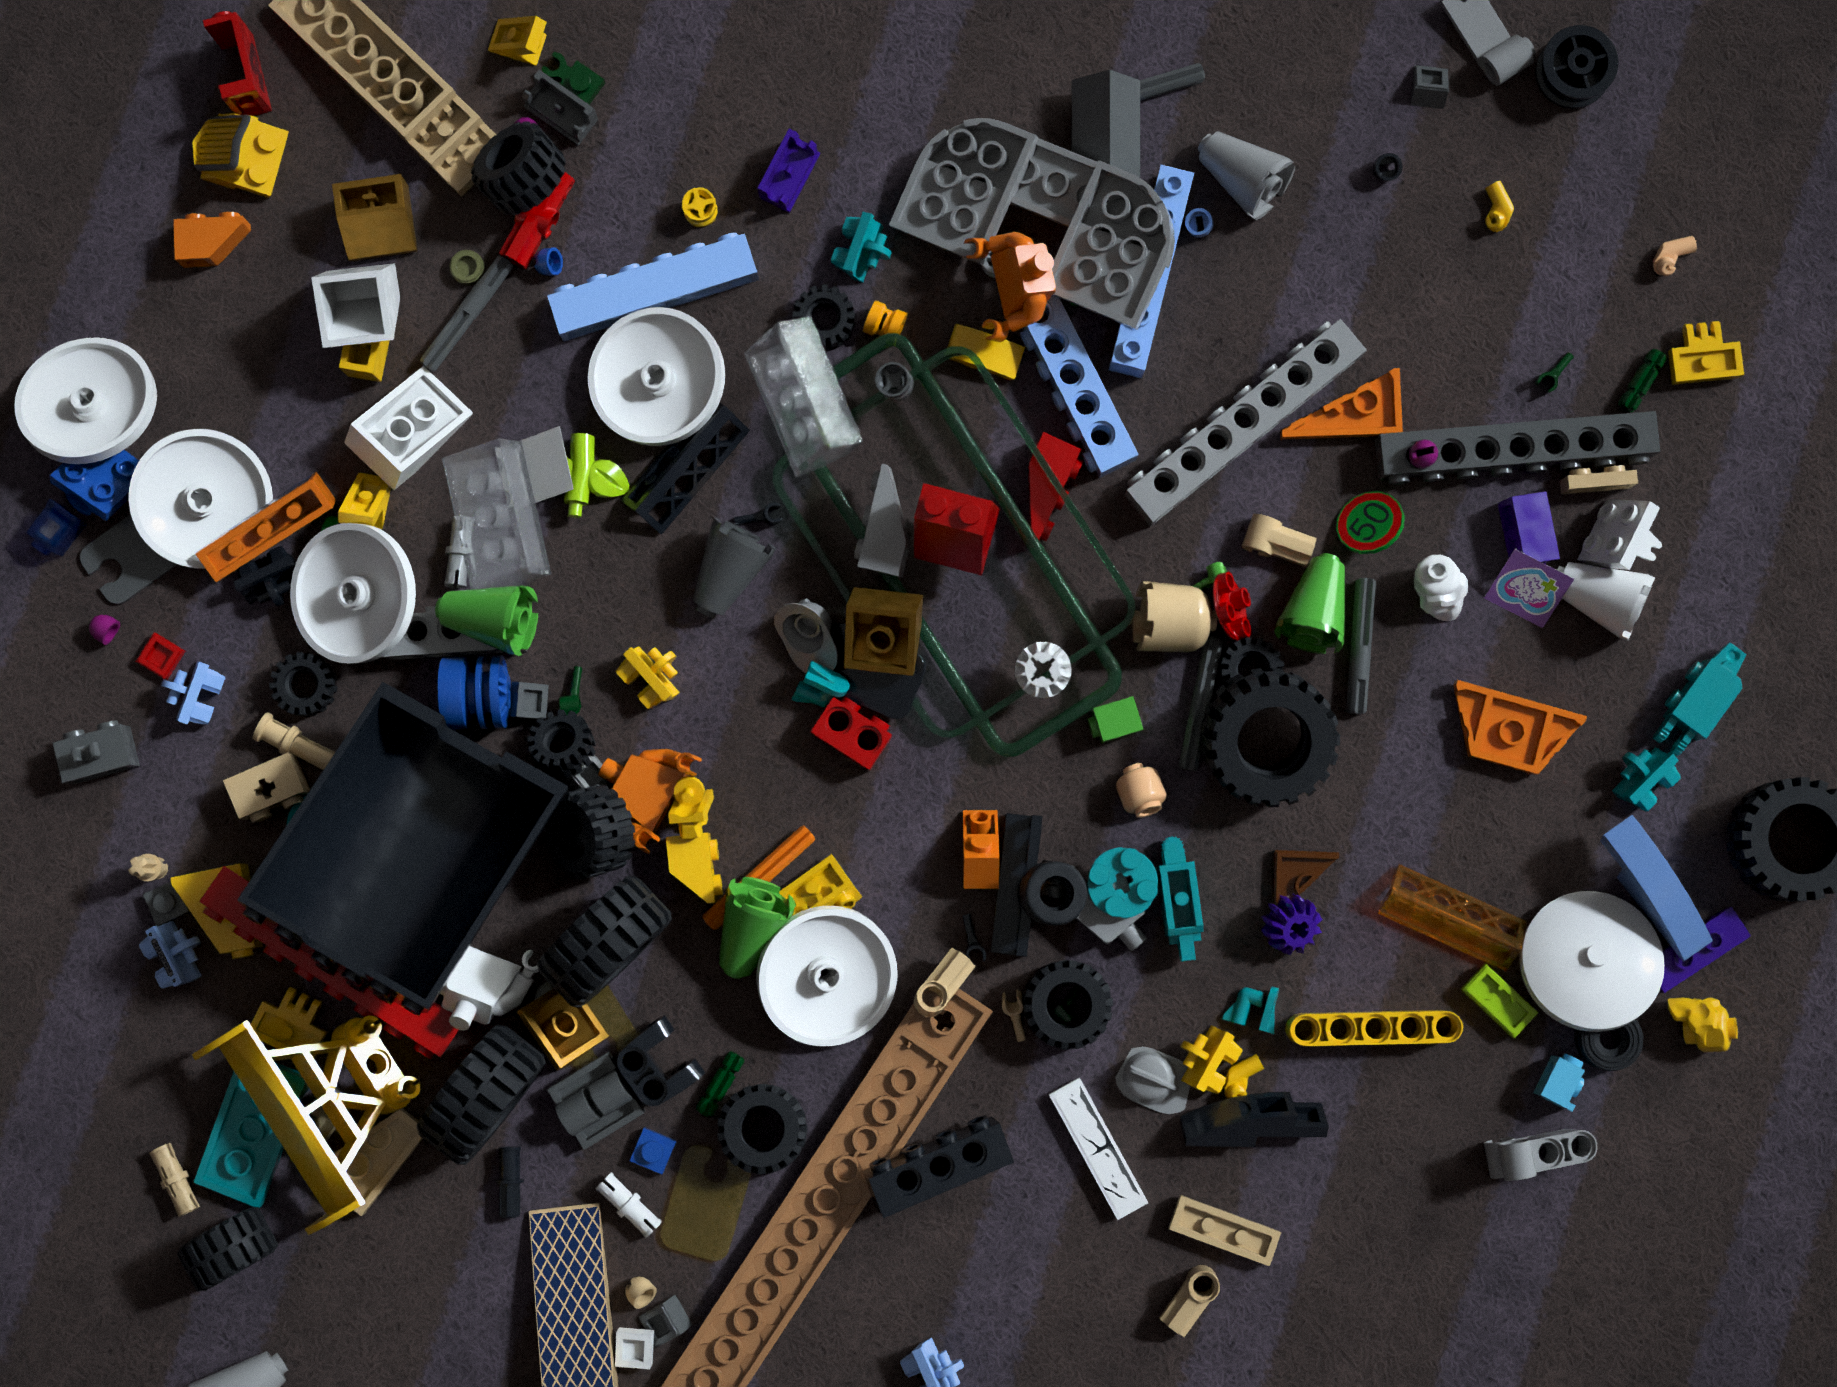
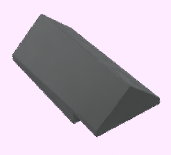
M1112 70L1073 79L1071 81V151L1097 162L1100 160L1140 178V80Z

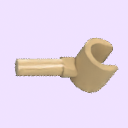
M1016 990L1017 1002L1010 1003L1006 1000L1005 992H1003L1002 1010L1011 1017L1017 1041H1024L1025 1034L1020 1014L1023 1010V994L1020 990Z

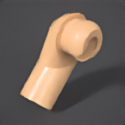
M1688 236L1662 243L1653 259L1654 271L1658 275H1672L1676 270L1674 266L1679 256L1696 252L1697 244L1695 238Z

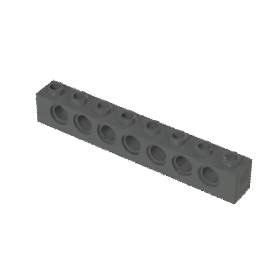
M1656 411L1385 433L1380 434L1375 439L1378 479L1388 480L1389 485H1402L1409 483V478L1423 477V482H1437L1444 480V475L1457 474V479L1463 480L1478 477V472L1491 471L1493 477L1513 474L1512 469L1525 468L1526 474L1546 472L1547 466L1560 465V471H1571L1580 469L1583 463H1594V468L1615 466V461L1628 460L1629 465H1642L1649 463L1650 458L1660 453ZM1614 433L1620 434L1625 438V449L1619 448L1614 444ZM1579 436H1584L1591 441V451H1585L1579 446ZM1545 439L1553 440L1557 444V454H1551L1546 451L1544 447ZM1419 440H1430L1438 449L1436 462L1425 469H1420L1410 464L1406 458V453L1410 450L1411 446ZM1510 442H1517L1523 447V457H1516L1511 453ZM1476 445H1483L1489 450V460H1482L1476 455ZM1429 448L1416 452L1422 456L1431 454L1432 450ZM1441 448H1450L1455 453L1456 460L1454 463H1448L1443 460Z

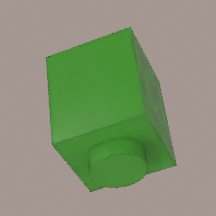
M1133 696L1095 707L1091 710L1093 717L1087 718L1092 737H1099L1101 744L1144 730Z

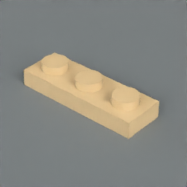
M1179 1195L1168 1226L1169 1230L1267 1266L1271 1264L1281 1232L1183 1195Z

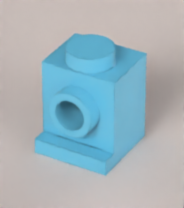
M1564 1053L1562 1058L1551 1055L1533 1093L1565 1110L1573 1112L1576 1105L1570 1103L1572 1097L1578 1096L1584 1085V1079L1581 1078L1585 1071L1582 1069L1584 1062Z

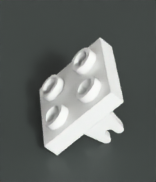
M1607 499L1598 512L1597 520L1590 535L1583 542V549L1577 560L1586 565L1630 570L1636 556L1648 561H1654L1656 556L1651 552V547L1660 549L1662 544L1649 529L1660 508L1651 501Z

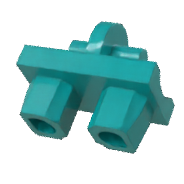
M862 212L861 218L846 217L842 227V234L846 238L852 239L850 249L837 247L831 258V263L836 268L846 272L853 280L861 283L864 282L869 267L875 269L879 259L889 260L892 254L891 250L884 247L887 236L881 233L883 225L873 219V214Z
M1656 747L1651 752L1644 749L1638 756L1627 752L1622 757L1627 767L1620 773L1624 779L1612 792L1619 799L1627 801L1636 808L1647 812L1657 803V797L1650 790L1657 782L1661 787L1668 789L1681 779L1679 772L1674 766L1679 760L1673 753L1669 752L1667 754Z

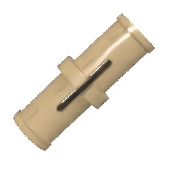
M172 1144L162 1145L149 1152L162 1179L160 1185L162 1189L167 1190L171 1197L178 1217L198 1209L200 1205L187 1180L190 1176L187 1170L183 1171L179 1164Z

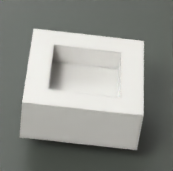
M619 1327L616 1332L615 1367L650 1369L653 1365L654 1330Z

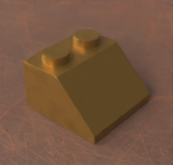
M854 587L846 605L844 668L913 676L922 624L923 595Z

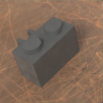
M117 720L98 724V730L89 733H85L84 730L70 731L63 734V740L52 742L62 783L74 785L140 767L131 727L119 724Z

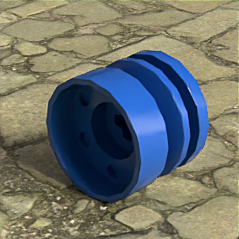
M479 656L475 672H472L467 657H442L438 670L439 714L445 717L447 727L452 730H469L473 714L477 715L481 729L489 728L491 717L495 728L503 729L507 727L509 710L511 708V679L504 656H493L490 667L487 657Z

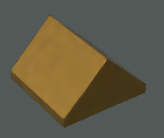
M555 989L550 990L517 1011L557 1071L566 1068L609 1037L587 1004H584L581 1008L572 1007Z

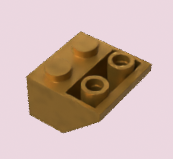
M401 174L332 184L336 218L350 262L418 252L409 186Z

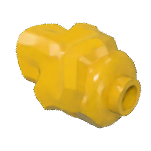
M1684 997L1668 999V1009L1675 1021H1683V1035L1686 1044H1696L1698 1049L1705 1053L1725 1052L1731 1045V1039L1738 1038L1736 1018H1729L1727 1010L1720 1005L1718 999L1706 998L1701 1000Z

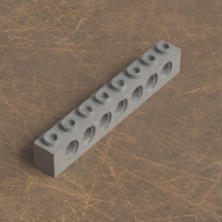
M1341 319L1333 325L1329 321L1324 323L1312 334L1315 339L1305 347L1301 342L1286 355L1289 359L1281 367L1273 364L1259 376L1262 380L1260 384L1253 389L1249 385L1244 387L1233 397L1236 401L1235 404L1227 410L1223 406L1218 408L1206 419L1210 424L1200 432L1196 427L1180 439V442L1183 444L1173 453L1170 449H1167L1153 461L1156 465L1155 468L1147 474L1141 470L1126 483L1130 488L1126 490L1124 496L1150 527L1365 354L1367 349ZM1314 351H1326L1330 356V363H1319L1315 359ZM1297 371L1301 373L1304 378V384H1292L1288 379V372ZM1264 392L1273 393L1277 397L1278 405L1273 407L1265 405L1261 400V394ZM1238 413L1248 415L1251 419V426L1248 428L1239 427L1235 423L1234 416ZM1213 434L1221 436L1224 439L1225 447L1219 450L1213 449L1208 444V436ZM1184 456L1194 457L1198 461V469L1195 471L1184 469L1181 464V458ZM1158 477L1169 479L1172 484V490L1165 493L1158 491L1155 488L1154 480Z

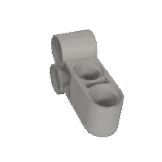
M1561 1129L1517 1139L1515 1137L1501 1138V1142L1495 1143L1492 1140L1484 1142L1490 1178H1504L1505 1181L1535 1177L1537 1175L1536 1172L1585 1163L1592 1160L1598 1150L1596 1138L1590 1132L1576 1129ZM1576 1137L1579 1142V1148L1574 1154L1571 1144ZM1542 1144L1545 1145L1547 1151L1543 1160L1539 1157V1148Z

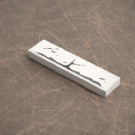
M1077 1078L1050 1093L1049 1096L1116 1219L1119 1220L1148 1204L1146 1197L1081 1079Z

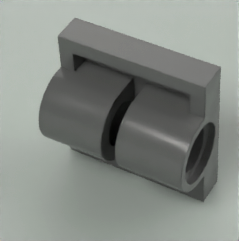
M609 1051L548 1089L556 1104V1113L562 1125L569 1134L576 1136L584 1150L646 1112L635 1092L619 1071L617 1063Z

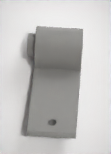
M1443 0L1440 2L1474 59L1493 85H1501L1534 62L1533 55L1535 54V49L1531 41L1527 37L1522 38L1519 35L1511 37L1488 0Z

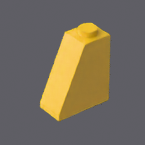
M248 864L225 866L245 880H251ZM223 867L170 878L171 885L220 954L231 953L232 959L253 956L254 948L263 947L262 942L256 938L249 943L233 933L236 925L224 918L220 924L203 913L206 906L199 901Z

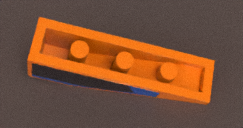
M315 472L200 549L195 555L214 581L218 582L332 509L336 499L318 473Z

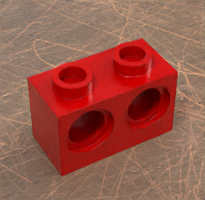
M843 696L841 701L833 697L811 730V734L866 770L871 771L892 738V734L887 732L890 725L872 715L870 720L858 713L861 707ZM836 713H843L849 718V725L843 731H834L829 726L830 718ZM873 732L877 735L878 744L874 749L864 750L859 746L858 739L862 733Z

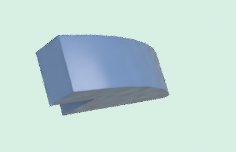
M1633 815L1603 835L1600 840L1601 843L1622 868L1617 878L1683 962L1713 941L1699 912L1678 877Z

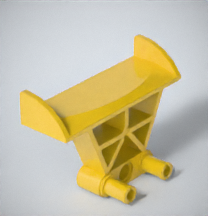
M368 1015L363 1018H353L341 1024L333 1031L332 1041L268 1051L248 1020L192 1054L196 1061L219 1047L319 1201L326 1214L305 1228L308 1235L332 1224L365 1203L345 1171L379 1115L390 1114L406 1107L410 1100L415 1098L420 1092V1083L412 1084L417 1079L413 1076L404 1077L378 1035L382 1030L381 1022L377 1025L373 1024L378 1020L375 1016ZM328 1053L324 1071L322 1072L312 1055ZM368 1058L375 1062L377 1066L376 1074L368 1070L366 1066ZM291 1059L316 1099L303 1107L274 1061ZM342 1063H344L364 1096L334 1092ZM319 1106L323 1108L345 1142L337 1158L308 1115ZM346 1108L365 1110L357 1125Z

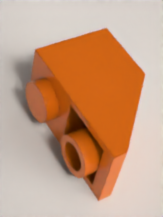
M221 212L219 217H206L203 214L191 213L186 214L185 219H173L175 260L183 268L218 266L251 231V224L236 212Z
M963 810L964 889H999L998 810Z

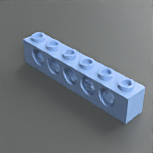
M1161 165L1154 191L1161 198L1171 216L1174 228L1175 252L1194 173ZM1172 260L1169 268H1165L1138 330L1120 323L1109 366L1110 371L1142 378Z
M1052 295L1046 303L1044 310L1048 319L1043 323L1035 322L1024 327V331L1020 332V335L1027 350L1031 351L1034 349L1039 359L1036 362V367L1044 382L1050 380L1055 392L1051 393V397L1059 412L1065 410L1070 420L1066 426L1073 441L1077 442L1080 440L1086 451L1082 454V458L1090 473L1096 471L1098 477L1101 478L1136 461L1139 454L1059 297ZM1049 340H1057L1063 345V350L1060 353L1053 354L1046 350L1044 344ZM1065 370H1072L1076 372L1079 380L1074 384H1067L1062 381L1060 373ZM1080 400H1087L1092 403L1094 411L1088 415L1081 414L1077 411L1075 404ZM1102 430L1108 434L1109 442L1105 445H1097L1092 441L1091 434L1094 431Z

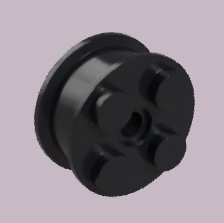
M1574 25L1560 30L1550 39L1538 57L1535 74L1540 90L1547 99L1564 108L1576 109L1593 104L1603 95L1616 77L1619 63L1616 48L1607 35L1591 26Z

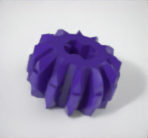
M1292 894L1290 898L1280 895L1277 905L1268 903L1271 912L1261 916L1266 925L1260 930L1272 948L1291 955L1294 950L1297 953L1303 954L1306 944L1315 945L1312 938L1314 935L1322 933L1317 924L1323 919L1311 901Z

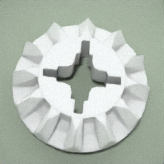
M1036 642L1023 649L1016 660L1015 677L1021 688L1028 694L1038 698H1048L1057 695L1067 686L1071 677V663L1067 654L1059 646L1050 642ZM1033 658L1043 664L1047 661L1050 662L1053 658L1055 659L1049 668V672L1052 674L1051 677L1054 679L1053 682L1044 676L1033 681L1031 680L1037 671V668L1034 666L1035 663L1032 661Z

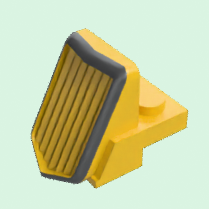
M219 113L218 116L210 117L206 120L192 141L194 167L197 171L202 172L200 179L231 189L236 187L270 198L289 131L260 122L257 117L248 114Z

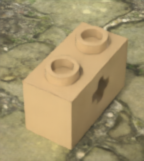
M285 753L223 780L238 818L241 820L251 819L252 823H257L271 817L270 810L283 805L284 809H290L294 804L302 803L304 800L303 796L310 791L297 756L292 753ZM266 783L273 784L276 787L271 790V796H266L262 793V791L267 789Z

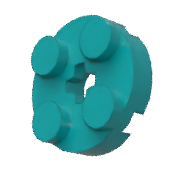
M1118 847L1105 851L1094 860L1088 873L1087 891L1092 903L1100 911L1112 917L1130 918L1141 914L1151 905L1158 891V876L1154 865L1136 849ZM1120 872L1124 877L1130 876L1132 882L1128 884L1130 890L1126 893L1122 889L1115 890L1113 888V883L1117 881L1115 875Z

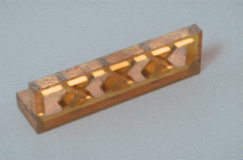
M1400 864L1394 872L1390 890L1382 900L1378 910V914L1504 971H1507L1522 949L1527 921ZM1402 879L1414 884L1418 891L1414 892L1400 886ZM1439 895L1446 898L1450 905L1445 906L1438 903L1434 896ZM1470 909L1477 912L1482 920L1478 921L1471 918L1466 910ZM1498 924L1515 929L1514 936L1503 932Z

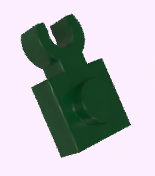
M553 52L552 57L560 63L559 68L551 71L543 66L541 68L542 72L555 81L561 80L560 84L590 105L606 83L605 79L577 60L570 68L562 54Z

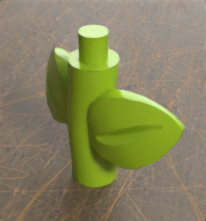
M571 434V459L567 457L574 490L565 492L564 503L569 504L568 517L581 518L582 507L588 505L590 492L598 497L612 498L624 495L630 490L629 482L624 472L616 463L603 459L595 461V437L589 434Z

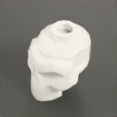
M1441 554L1430 555L1417 565L1414 574V588L1420 597L1421 608L1434 618L1442 621H1452L1459 616L1463 606V599L1468 592V579L1463 573H1460L1459 568L1449 557Z

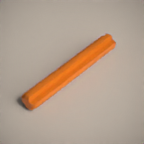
M800 826L745 877H753L770 882L815 841L814 835L807 827ZM726 894L702 916L706 924L713 930H717L723 925Z

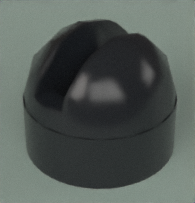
M1393 153L1380 155L1373 165L1374 174L1382 181H1391L1398 178L1403 168L1401 159ZM1394 163V170L1379 171L1380 165Z

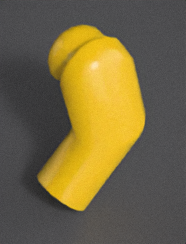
M1497 181L1485 188L1493 203L1486 216L1485 223L1493 232L1502 231L1507 227L1514 211V206L1501 181Z

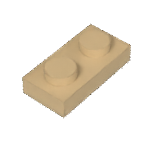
M1623 465L1606 467L1603 473H1591L1590 468L1574 469L1569 471L1570 475L1560 480L1561 494L1630 489L1638 484L1637 470L1625 471V466Z

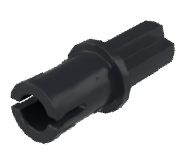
M498 1147L499 1179H496L495 1183L499 1184V1216L502 1218H516L520 1215V1183H524V1179L520 1178L521 1147Z

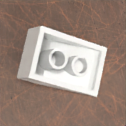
M423 366L352 422L344 443L387 485L395 490L414 475L472 416L473 412Z

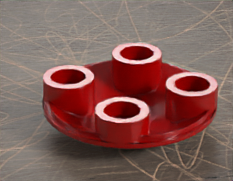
M1229 571L1217 574L1213 583V603L1221 626L1226 634L1235 641L1250 637L1252 630L1246 608L1251 605L1248 590L1245 587L1239 588Z

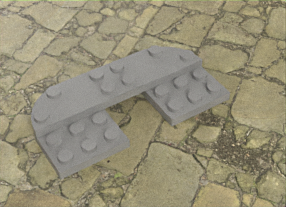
M974 118L963 120V124L949 130L944 129L930 140L916 161L889 223L890 227L968 259L967 255H973L976 252L975 243L964 244V241L968 238H984L989 241L991 236H996L1010 204L1068 227V230L1054 259L1052 272L1056 290L1053 295L1138 330L1165 268L1170 266L1175 243L1171 216L1161 198L1149 184L1132 173L1100 160L1098 162L1039 139L1035 134L995 119ZM986 257L983 258V259H968V260L973 261V262H975V263L980 264V265L983 266V264H984V262H985V260H986Z

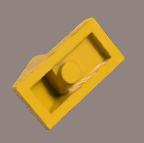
M537 16L498 19L488 51L537 66L547 36L543 33L547 22Z
M358 473L338 511V523L367 524L383 529L391 487L379 476Z

